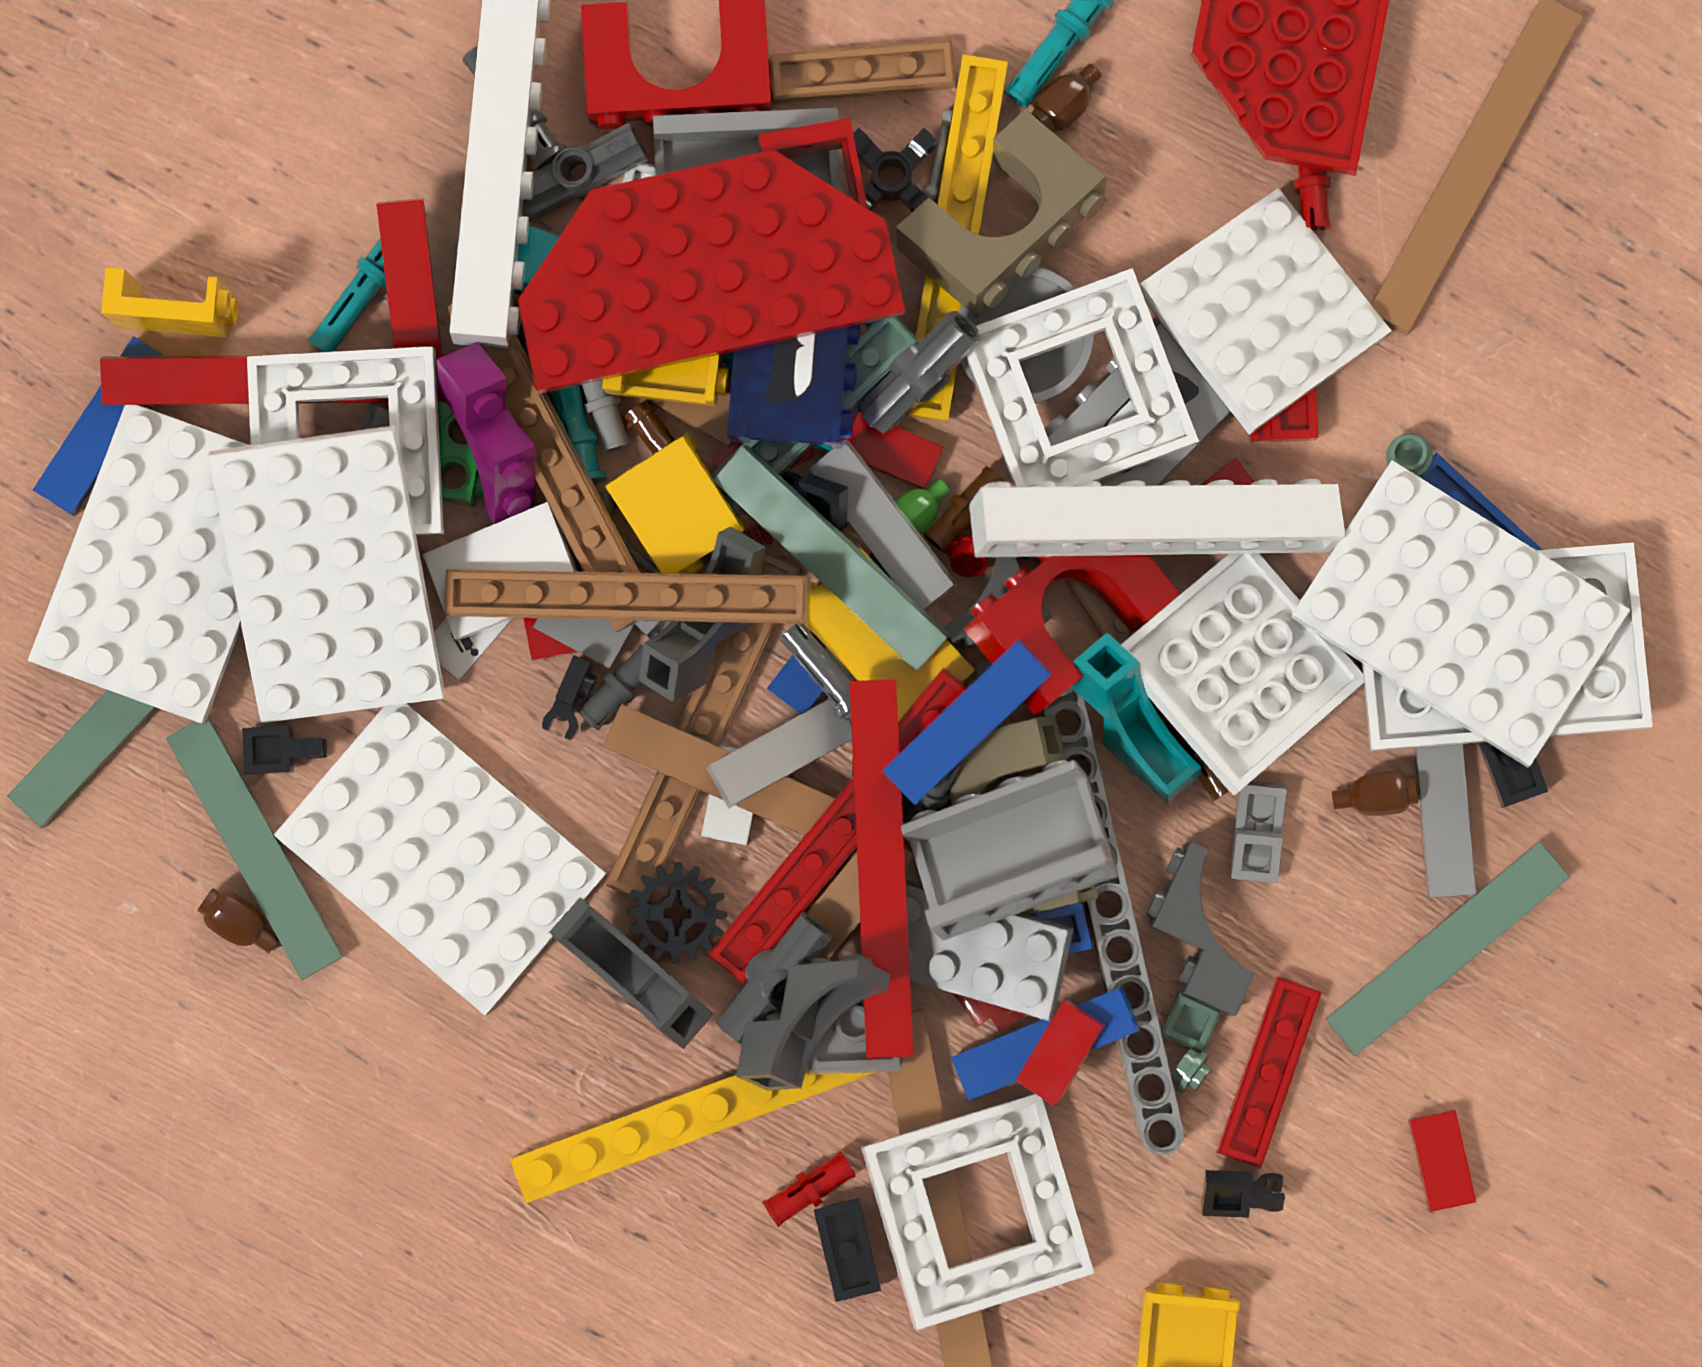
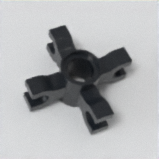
M860 128L853 133L858 159L871 170V181L864 187L867 208L870 211L882 199L887 201L900 199L913 212L929 197L912 182V170L937 148L935 145L937 140L925 128L901 152H882ZM894 166L903 172L904 179L897 185L888 186L880 181L878 175L885 167Z

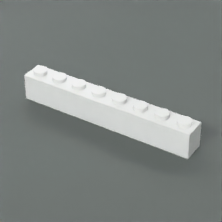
M482 0L450 323V336L453 344L472 345L478 342L482 347L509 349L510 335L519 334L521 313L519 307H513L515 289L523 290L525 262L518 261L519 244L527 245L529 217H523L522 210L523 200H531L533 193L534 176L533 172H526L528 155H536L538 128L531 127L532 110L540 111L542 83L535 82L536 66L545 65L546 38H539L540 23L549 21L551 0Z
M1272 479L1259 480L1251 485H1234V482L1231 480H1217L1207 485H1190L1188 481L1175 480L1167 482L1162 486H1146L1143 481H1127L1118 486H1101V483L1097 481H1084L1075 484L1073 487H1056V484L1050 481L1033 483L1028 487H1011V484L1008 482H993L981 487L969 504L975 557L1330 552L1339 540H1343L1346 537L1338 484H1321V481L1317 479L1301 480L1294 485H1278V482Z

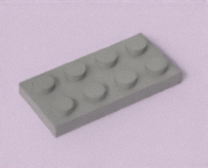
M905 880L911 981L1049 1021L1053 1019L1057 1009L1073 927L1028 914L1017 913L943 941L929 928L924 911L930 908L923 885Z

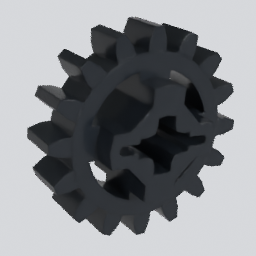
M675 862L673 873L667 874L662 865L656 866L658 876L656 879L652 880L643 874L640 879L645 885V889L642 892L631 890L629 893L634 899L638 900L637 907L626 908V914L637 917V922L632 924L628 930L630 933L642 932L644 936L639 941L638 946L643 949L650 944L654 945L653 958L659 960L665 951L670 952V959L673 964H678L680 953L686 952L691 961L697 960L695 948L701 946L710 952L713 947L707 938L710 934L722 936L724 933L719 927L715 926L716 919L727 917V912L716 909V903L725 898L724 893L712 894L709 889L713 886L715 879L709 877L702 882L698 880L700 868L694 866L687 875L683 874L681 862ZM669 882L668 894L659 903H647L650 895L658 887ZM686 883L693 885L700 891L706 901V905H695L687 897ZM678 890V899H680L681 907L689 909V915L680 919V923L677 926V934L674 935L675 927L672 926V919L664 916V909L673 906V900H676V891ZM646 920L660 922L666 929L667 943L659 940L652 934ZM695 922H706L698 936L684 943L685 932Z

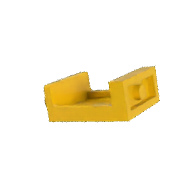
M105 268L101 314L118 329L228 338L229 325L235 326L237 323L238 299L232 298V292L219 277L208 276L206 300L203 303L140 298L142 285L125 269Z
M723 354L606 379L603 380L602 389L607 394L717 407L718 395L726 396L729 368H722Z
M689 432L616 477L605 486L662 574H693L704 566L701 558L714 550L718 532L728 527L743 532L748 526L743 518H738L718 485L713 481V477L695 451L698 446Z
M1155 1282V1290L1143 1289L1136 1367H1232L1237 1312H1240V1301L1236 1298H1229V1289L1202 1287L1201 1295L1183 1293V1285L1166 1282Z

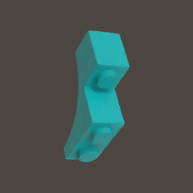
M1108 633L1103 635L1073 661V664L1083 677L1073 684L1071 688L1104 717L1102 744L1168 804L1201 775V766L1177 742L1157 714L1142 681L1140 662Z

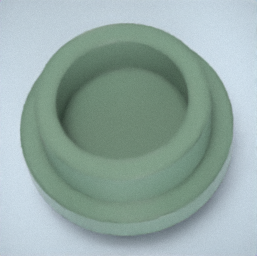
M1406 433L1399 435L1388 446L1386 452L1387 464L1389 465L1391 460H1393L1418 477H1421L1429 470L1433 461L1431 445L1424 437L1418 434Z
M1191 1048L1185 1054L1171 1075L1172 1081L1178 1084V1091L1184 1093L1189 1087L1194 1091L1199 1089L1212 1069L1205 1064L1209 1058L1207 1053L1203 1051L1199 1054Z

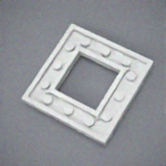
M1133 268L976 326L979 330L978 335L981 341L970 351L966 359L1015 487H1028L1033 483L1042 481L1054 482L1056 487H1073L1075 484L1084 481H1099L1198 444L1199 440ZM1105 331L1136 415L1051 446L1019 362Z
M433 346L247 357L251 445L300 439L299 402L388 398L390 426H396L416 536L444 534L436 354Z
M1037 1094L1027 1095L861 1147L914 1329L919 1330L1094 1274L1043 1099ZM1007 1153L1033 1242L948 1268L922 1179Z

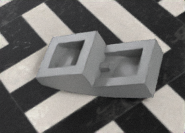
M1251 781L1238 792L1232 846L1231 879L1270 883L1278 882L1283 843L1281 833L1287 793L1286 785Z

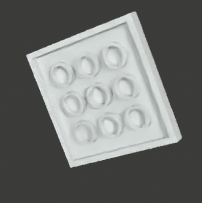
M1279 188L1139 284L1146 304L1249 435L1382 341L1391 332V329L1311 228H1306V222Z
M1259 553L1228 554L1121 644L1140 662L1141 677L1148 697L1233 796L1364 683L1363 673L1342 649L1291 618V614L1300 600Z

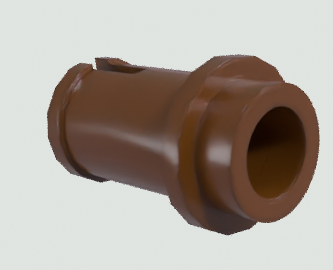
M644 400L627 412L624 417L629 422L626 425L628 430L633 428L651 453L654 454L676 439L655 413L658 409L655 404L650 406L647 400Z

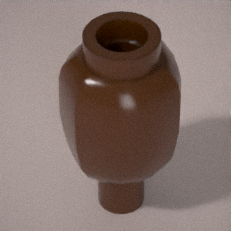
M1088 64L1078 75L1066 74L1059 76L1035 96L1033 100L1034 110L1030 114L1051 131H1060L1068 128L1088 107L1091 99L1090 88L1102 77L1100 71L1094 65Z
M1385 771L1362 776L1352 784L1350 789L1332 791L1334 809L1353 807L1354 810L1365 816H1386L1403 813L1410 804L1418 803L1415 776L1405 777L1399 771Z
M212 888L197 909L198 912L204 915L205 925L210 930L235 945L248 946L255 944L269 954L279 940L278 937L264 929V920L260 912L248 901L232 891H222L220 893Z

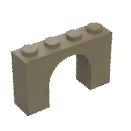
M1026 109L993 138V162L1028 190L1039 207L1035 217L1026 227L1008 236H981L964 228L929 197L896 227L897 250L976 318L986 308L993 309L1005 299L1009 292V287L1020 277L1023 279L1029 277L1038 268L1041 257L1052 247L1058 249L1063 246L1072 235L1074 227L1082 219L1094 217L1105 203L1106 176Z
M1056 716L1034 718L995 728L963 758V763L948 789L950 795L948 808L954 806L955 802L963 796L969 794L983 795L999 789V785L1002 782L1020 773L1042 768L1056 761H1066ZM1093 885L1020 913L1029 915L1098 899L1096 887Z

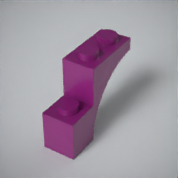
M478 342L437 359L438 392L455 416L472 452L482 484L485 512L493 523L496 524L534 507L535 445L506 410V377Z

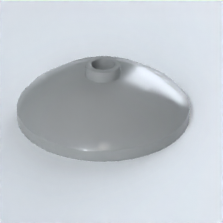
M1038 267L1029 277L1025 279L1020 277L1009 287V292L1005 299L993 309L986 308L977 318L963 305H961L958 313L969 318L977 326L1075 290L1076 288L1060 275ZM1094 335L1019 362L1034 403L1050 400L1066 391L1076 382L1089 361ZM965 357L960 364L967 376L976 385Z

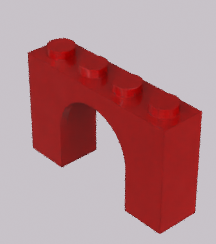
M719 0L721 31L719 60L710 75L702 82L690 88L680 90L658 87L647 81L637 71L632 61L630 16L627 2L581 5L586 107L590 124L598 123V128L617 129L625 125V121L644 120V125L653 127V116L772 111L765 0Z
M1149 555L1036 556L1041 564L1032 572L1026 566H1023L1003 584L1009 591L998 600L992 593L970 610L976 618L963 629L992 664L1020 639L1052 673L1023 701L1033 714L1036 715L1083 677L1051 638L1044 625L1041 605L1043 594L1048 584L1059 580H1074L1090 586L1104 598L1133 633L1180 595V592Z

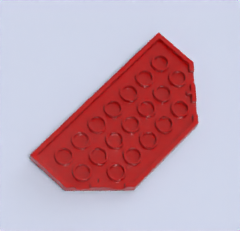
M1202 0L1191 57L1264 160L1356 176L1390 0Z
M775 150L591 189L518 299L536 391L539 394L905 315L886 220Z

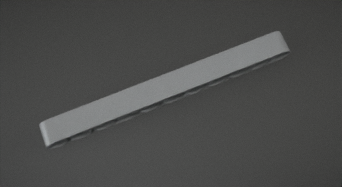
M1070 687L1041 711L1042 717L1055 716L1061 711H1069L1079 721V728L1075 734L1071 736L1060 734L1065 759L1079 756L1084 758L1089 765L1088 781L1096 806L1100 812V819L1119 875L1095 884L1097 896L1104 891H1110L1117 895L1120 900L1119 913L1112 918H1105L1097 912L1096 899L1085 901V907L1105 993L1119 988L1126 982L1136 984L1141 991V1001L1132 1011L1139 1028L1146 1029L1150 1033L1152 1045L1146 1053L1135 1055L1128 1048V1036L1118 1039L1116 1042L1140 1142L1152 1153L1168 1155L1175 1152L1181 1146L1183 1126L1085 702ZM1114 937L1126 939L1131 947L1130 957L1121 964L1112 962L1106 954V946ZM1147 1074L1157 1075L1162 1082L1161 1094L1158 1098L1151 1101L1144 1100L1138 1092V1083ZM1158 1120L1168 1121L1173 1129L1171 1141L1164 1146L1153 1145L1148 1137L1150 1126Z

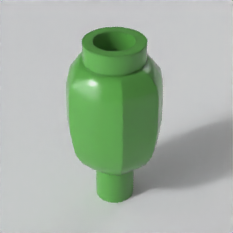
M937 479L927 489L914 488L906 490L895 497L894 501L919 534L922 535L936 520L938 514L937 503L950 493V490L941 479Z

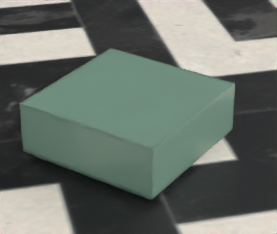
M1178 992L1162 1027L1161 1035L1202 1053L1207 1047L1222 1011Z

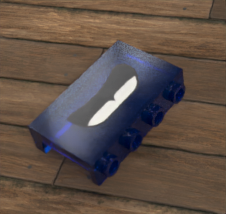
M861 324L735 351L733 354L727 436L730 441L749 444L750 440L831 445L833 449H843V438H851L853 431V410L846 409L847 391L855 392L857 380V364L849 363L851 345H859Z

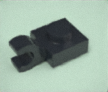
M785 471L782 474V478L840 532L847 527L848 486L809 473L803 478L793 472Z
M573 655L555 696L556 700L553 707L543 718L542 728L549 731L553 721L562 717L567 719L569 723V728L564 738L570 741L575 738L578 733L579 723L574 714V708H576L579 699L585 702L588 700L597 676L591 674L593 669L591 662Z
M292 726L242 728L245 775L294 773L293 759L327 758V739H322L321 737L293 739Z
M1205 1170L1201 1200L1202 1216L1249 1218L1250 1208L1264 1209L1270 1212L1282 1211L1285 1200V1193H1280L1282 1191L1283 1175L1266 1173L1256 1181H1253L1252 1172Z

